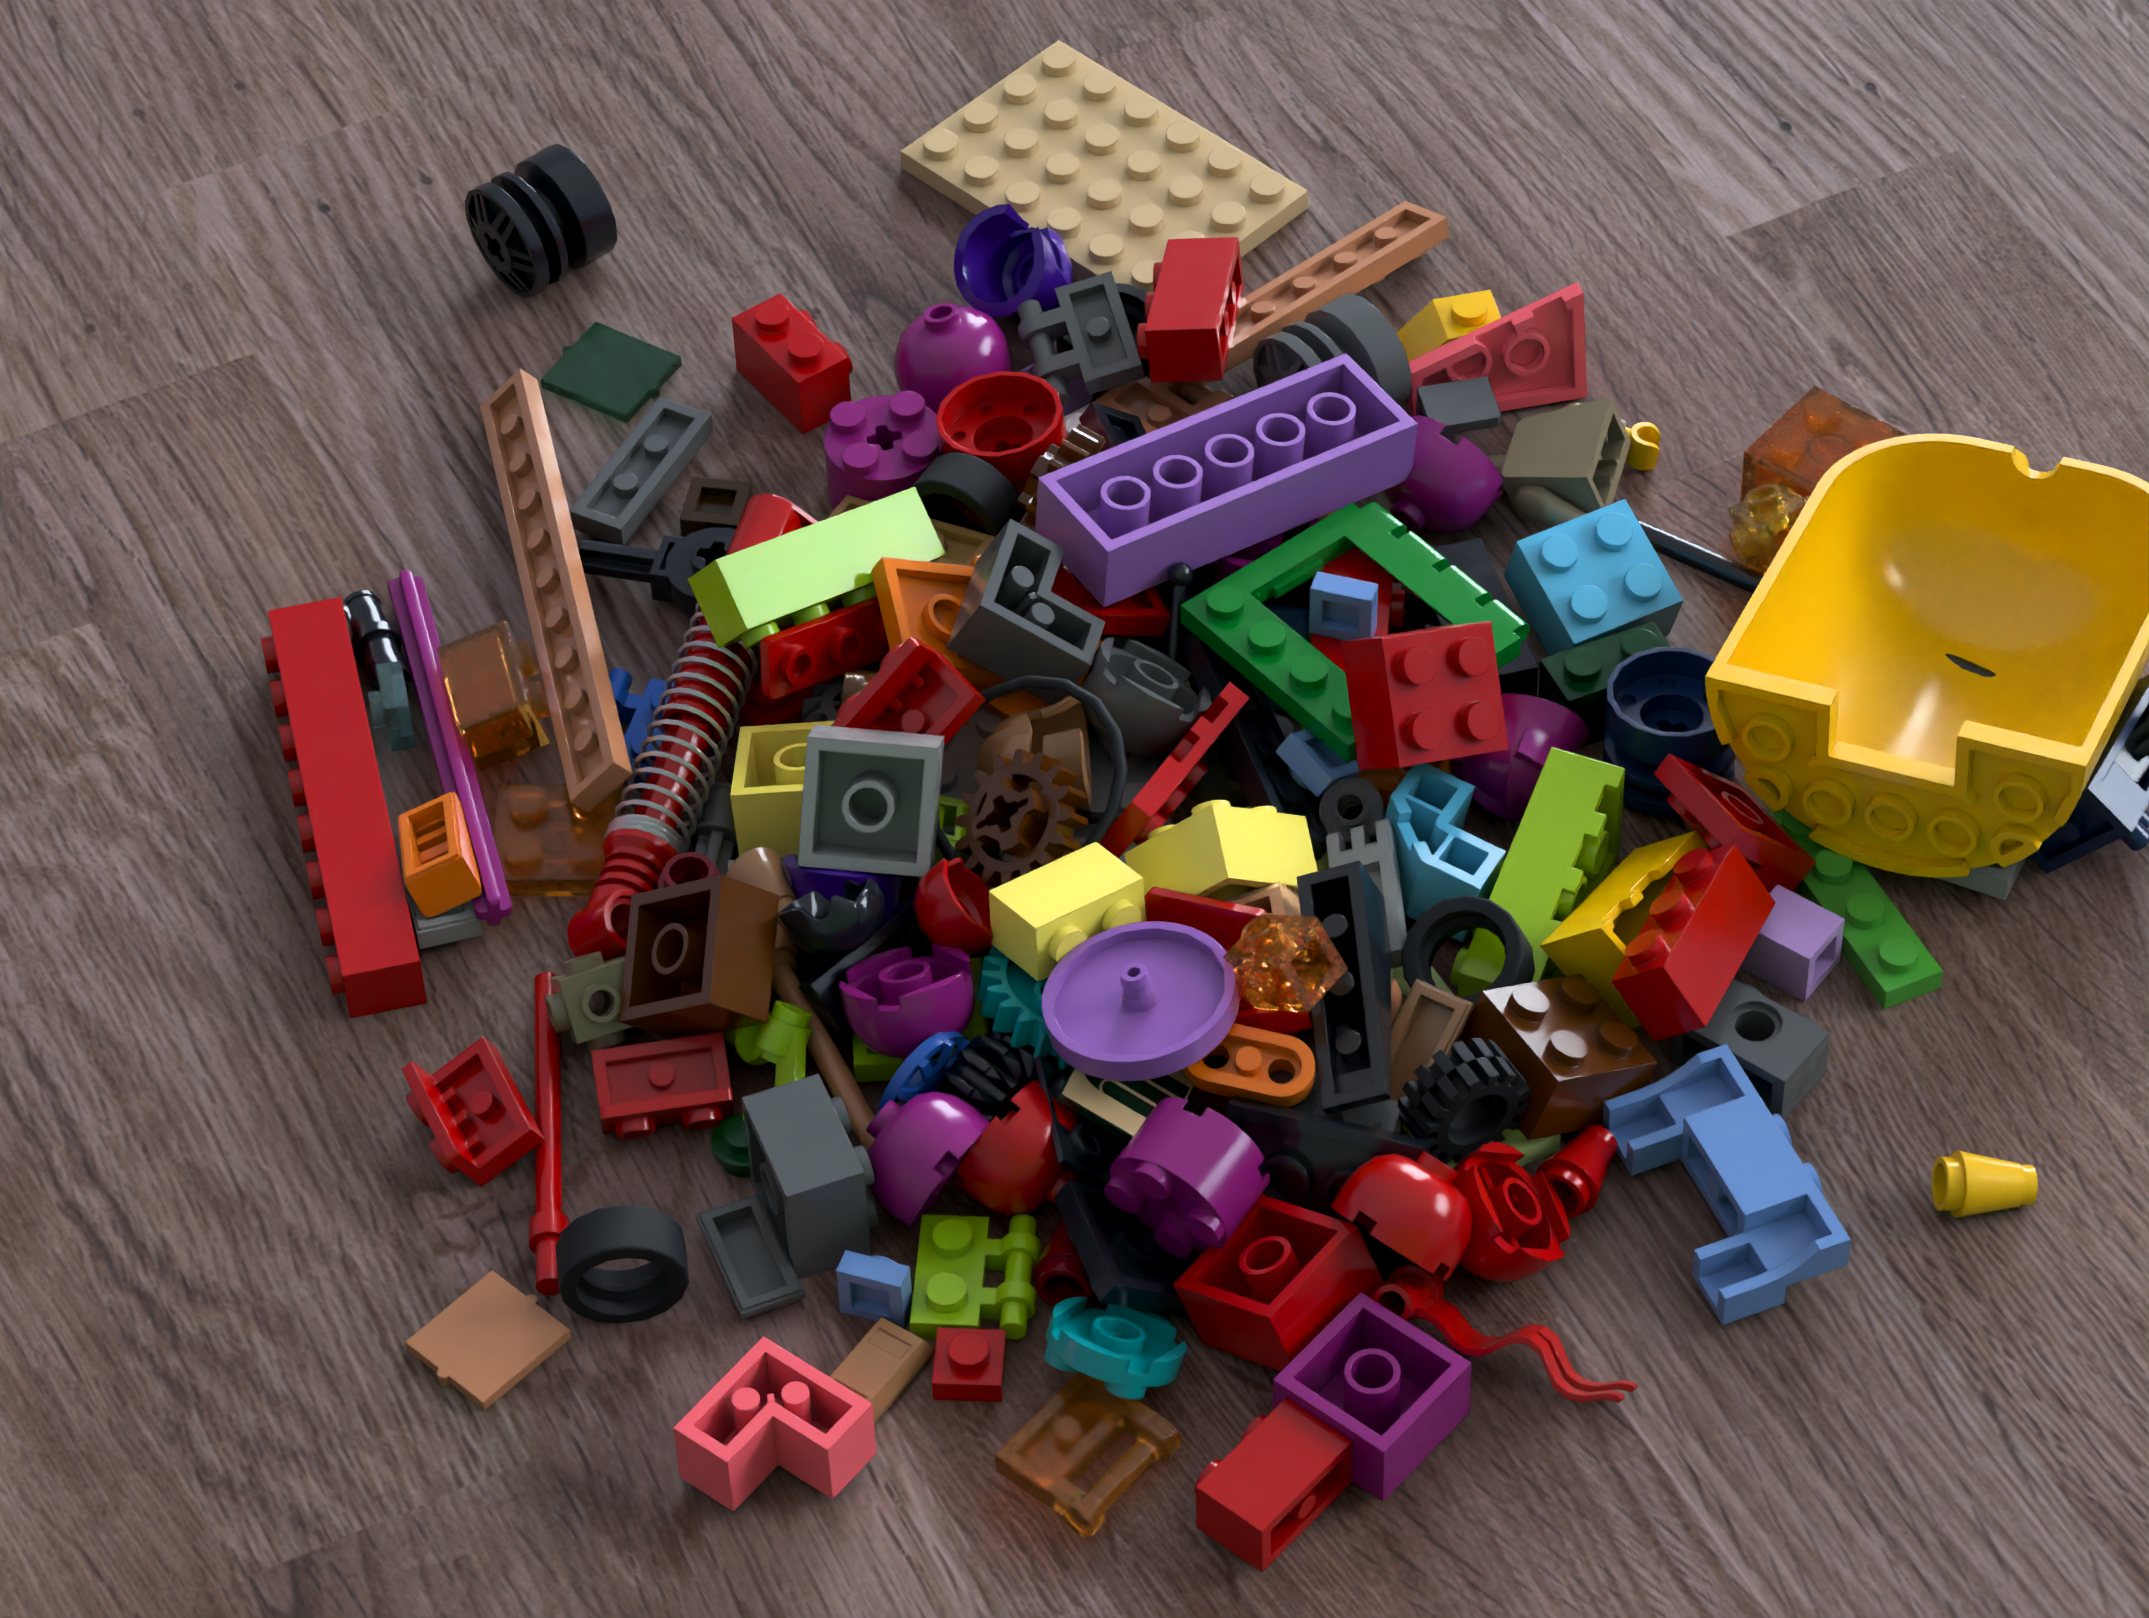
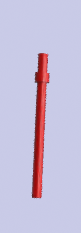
M542 972L534 978L535 1122L545 1140L535 1147V1214L529 1220V1248L536 1254V1290L543 1295L560 1293L555 1247L561 1231L569 1225V1219L562 1213L561 1032L555 1033L545 1004V996L553 994L549 978L558 976L552 972Z

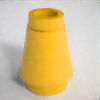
M1954 1150L1950 1157L1939 1156L1935 1160L1931 1179L1932 1198L1938 1211H1950L1954 1218L2015 1208L2021 1205L2032 1206L2035 1203L2038 1191L2037 1173L2033 1165H2021L2016 1162Z

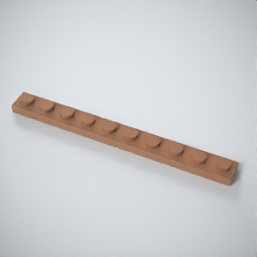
M520 368L480 405L570 802L590 812L608 795L618 791L625 780L633 773L538 380Z

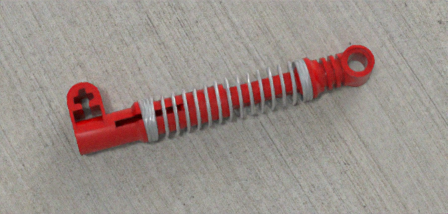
M773 494L752 496L746 502L725 556L817 523L818 521L783 497ZM698 603L696 604L695 614L690 618V629L684 634V644L678 649V659L672 664V675L666 680V690L659 696L660 706L653 712L654 722L647 727V738L641 743V754L634 759L635 769L632 771L633 774L628 777V786L622 791V802L615 807L616 818L609 823L604 835L602 854L605 858V864L601 868L600 877L595 883V889L590 896L586 908L575 913L569 921L567 936L569 946L575 957L601 951L603 961L626 955L631 895L658 889V878L667 861L675 855L685 853L690 847V839L696 831L697 820L702 816L703 804L708 800L709 788L715 782V773L721 767V759L727 751L728 740L733 736L734 724L739 720L740 709L745 704L746 693L751 689L752 678L757 673L758 662L761 660L760 645L746 649L743 641H739L718 648ZM694 633L693 639L690 642V636ZM688 648L687 654L684 657V651ZM682 664L681 669L678 673V667ZM676 680L673 689H671L672 682ZM670 696L667 704L665 705V698ZM663 711L662 719L659 720V714ZM657 727L664 735L653 736V729ZM655 740H663L661 746ZM651 742L658 751L646 752L647 745ZM713 748L715 756L707 758L705 755L706 749ZM649 756H657L655 762ZM645 758L652 767L640 768V762ZM701 764H707L709 769L708 772L703 774L698 770ZM643 772H650L649 777L645 776ZM638 774L646 783L634 784V777ZM700 779L703 787L695 790L692 787L694 780ZM636 788H644V790L640 793ZM632 790L640 799L627 800L628 793ZM694 795L697 803L689 806L686 803L687 798ZM630 804H638L636 810ZM625 806L632 813L621 816V810ZM683 811H687L690 819L682 822L680 816ZM677 827H681L684 833L683 836H680L675 831Z

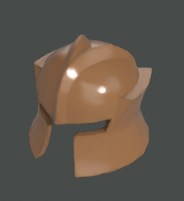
M1069 695L1064 700L1046 708L1010 714L1009 718L996 725L992 734L981 744L977 756L978 769L990 775L994 772V756L999 754L1013 760L1016 749H1023L1035 755L1040 752L1060 761L1061 767L1073 771L1077 775L1071 787L1086 794L1087 799L1076 807L1075 810L1087 813L1092 812L1093 786L1086 717L1080 701ZM1038 782L1029 783L1030 788L1036 791L1044 790Z

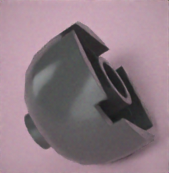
M1114 637L1106 638L1096 650L1092 665L1085 672L1082 679L1081 688L1101 699L1122 731L1126 757H1130L1132 753L1141 756L1169 754L1212 704L1210 693L1203 685L1197 696L1186 684L1192 673L1162 652L1129 639L1123 650L1112 648ZM1082 703L1087 720L1099 733L1097 736L1098 742L1112 753L1108 733L1092 709Z

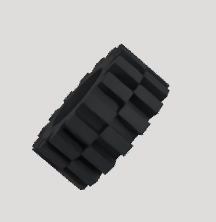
M1471 1038L1468 1047L1462 1040L1451 1044V1053L1448 1055L1439 1050L1432 1055L1435 1063L1430 1067L1421 1064L1414 1071L1419 1079L1417 1081H1406L1402 1091L1406 1096L1398 1098L1397 1105L1401 1110L1398 1113L1401 1120L1414 1137L1431 1141L1429 1154L1446 1165L1451 1159L1458 1164L1469 1152H1473L1483 1144H1488L1491 1141L1500 1143L1506 1138L1502 1132L1506 1128L1515 1130L1520 1123L1515 1114L1526 1113L1529 1104L1525 1099L1531 1097L1530 1089L1526 1085L1527 1082L1501 1048L1489 1039L1484 1043L1481 1038Z

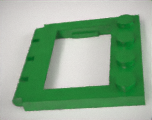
M1352 502L1181 604V623L1347 763L1356 759L1357 754L1345 672L1264 606L1263 602L1271 597L1277 599L1315 576L1317 571H1323V566L1356 547L1449 624L1491 621L1498 669L1520 655V643L1527 637L1530 631L1528 623L1499 600L1491 601L1492 597L1488 591L1457 566L1452 565L1449 567V560L1414 532L1407 533V526L1377 502H1371L1362 508H1358Z

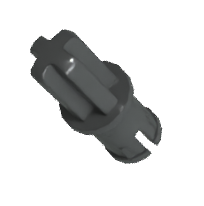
M717 782L709 788V796L705 802L701 822L696 825V831L691 836V844L694 847V852L707 856L720 870L721 874L726 876L728 860H732V857L738 853V845L730 799L732 783Z

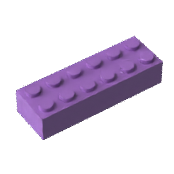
M1345 353L1039 477L1035 532L1065 548L1061 562L1103 607H1106L1168 581V570L1174 563L1184 562L1192 570L1343 508L1351 502L1355 503L1405 482L1413 466L1418 423Z

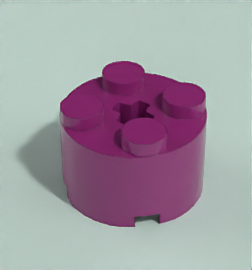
M900 391L893 396H874L856 402L846 401L832 408L830 422L824 433V451L828 497L833 509L847 495L874 502L910 489L935 458L943 455L936 424L937 415L925 405L923 396L913 391Z
M1169 1097L1162 1099L1156 1104L1110 1168L1111 1179L1105 1186L1104 1192L1113 1205L1124 1212L1135 1214L1141 1221L1155 1231V1240L1165 1251L1179 1258H1187L1193 1250L1205 1252L1210 1245L1223 1248L1268 1186L1270 1174L1267 1173L1261 1176L1258 1167L1265 1158L1257 1145L1237 1125L1208 1107L1199 1117L1182 1110L1188 1100Z

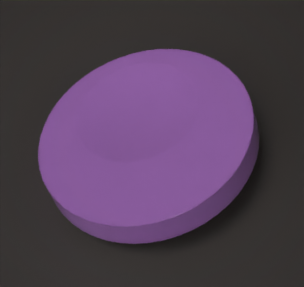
M1148 921L1108 929L1088 938L1068 952L1058 962L1047 979L1042 994V1013L1052 1046L1069 1065L1097 1078L1114 1081H1139L1175 1073L1196 1063L1215 1049L1226 1037L1235 1022L1239 1009L1240 994L1232 961L1226 950L1215 939L1200 930L1183 924Z

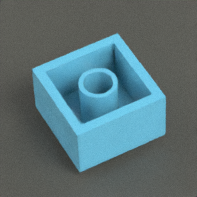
M1626 499L1516 541L1504 574L1507 583L1548 656L1651 621L1656 624L1663 636H1667L1671 632L1684 601Z

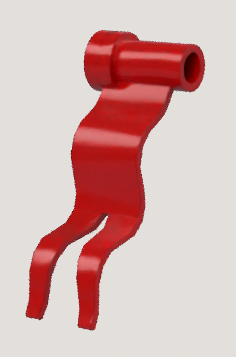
M1412 1261L1401 1265L1390 1273L1385 1284L1378 1288L1372 1297L1374 1301L1404 1320L1419 1318L1428 1320L1439 1329L1452 1347L1465 1355L1484 1356L1513 1343L1529 1346L1540 1356L1553 1389L1565 1399L1577 1402L1609 1400L1620 1403L1625 1398L1624 1394L1613 1390L1619 1389L1633 1392L1638 1387L1636 1383L1626 1380L1598 1383L1584 1379L1573 1370L1559 1336L1547 1326L1530 1324L1502 1337L1481 1334L1470 1326L1454 1305L1442 1299L1444 1295L1442 1278L1436 1273H1430Z

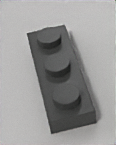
M659 397L569 510L573 529L614 544L625 545L712 434L711 414Z

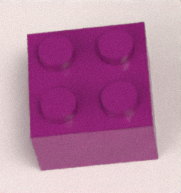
M1360 1292L1273 1379V1410L1287 1397L1352 1441V1482L1384 1502L1470 1413L1472 1363Z

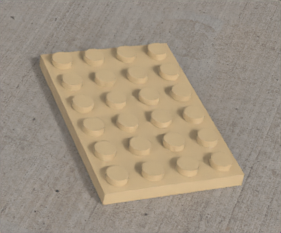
M1060 40L901 150L902 169L973 214L978 215L983 210L996 205L1010 204L1018 215L1029 224V227L1048 228L1056 232L1065 243L1066 252L1072 264L1073 277L1079 281L1112 271L1115 283L1130 284L1147 290L1149 293L1154 292V263L1163 261L1168 239L1238 237L1240 256L1242 258L1308 209V191Z

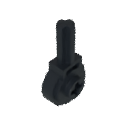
M707 528L692 532L684 538L664 535L659 550L591 540L579 541L577 546L584 573L650 583L652 600L674 603L684 612L694 615L698 602L687 579L714 560L726 555L735 529Z

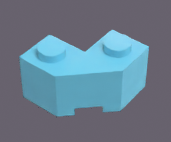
M1427 763L1412 766L1390 796L1384 818L1391 820L1396 837L1404 913L1415 920H1418L1423 912L1446 899L1466 895L1489 899L1506 854L1505 850L1462 830L1475 786ZM1473 929L1461 931L1452 938L1464 943Z

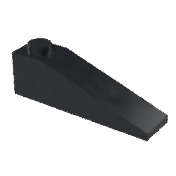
M1360 860L1297 876L1322 1109L1326 1115L1390 1100L1391 949L1384 896Z

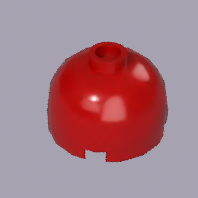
M1039 1079L1031 1081L1010 1100L1020 1108L1017 1113L1011 1111L1002 1120L995 1116L971 1147L956 1173L961 1178L954 1181L955 1185L975 1202L992 1212L1015 1216L1034 1212L1048 1200L1056 1205L1053 1197L1068 1180L1080 1182L1082 1179L1058 1163L1051 1134L1052 1116L1049 1101L1045 1091L1040 1086ZM1052 1097L1058 1121L1067 1129L1077 1124L1075 1112Z
M1500 1142L1483 1144L1464 1157L1453 1168L1458 1174L1452 1185L1468 1200L1473 1217L1471 1238L1458 1265L1482 1279L1495 1283H1507L1529 1278L1560 1260L1566 1252L1560 1251V1244L1570 1238V1225L1564 1205L1549 1179L1541 1170L1530 1176L1524 1168L1516 1163L1525 1155L1515 1147Z
M1424 1150L1417 1161L1395 1153L1374 1157L1359 1166L1345 1182L1331 1204V1207L1351 1222L1354 1219L1366 1226L1365 1229L1370 1232V1235L1430 1273H1436L1445 1281L1449 1279L1458 1265L1471 1238L1473 1217L1468 1200L1452 1185L1458 1172Z

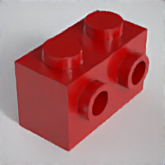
M779 293L732 317L737 371L802 434L830 421V412L837 404L851 401L849 374L853 370L851 359L840 343H832L817 328L808 312L798 310Z
M1286 1397L1268 1416L1264 1414L1257 1416L1244 1431L1240 1443L1222 1461L1220 1459L1213 1460L1201 1472L1194 1488L1196 1494V1528L1260 1572H1263L1352 1483V1441Z

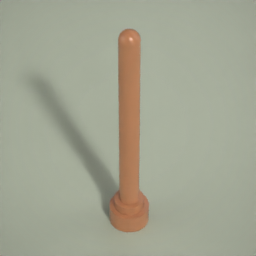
M777 925L771 985L780 1001L796 1005L812 1013L809 1026L812 1027V1032L806 1047L833 1096H840L848 1112L851 1128L860 1144L868 1152L875 1138L866 1132V1128L874 1119L875 1114L826 1027L799 989V986L802 984L795 974L797 969L795 958L798 951L783 926Z

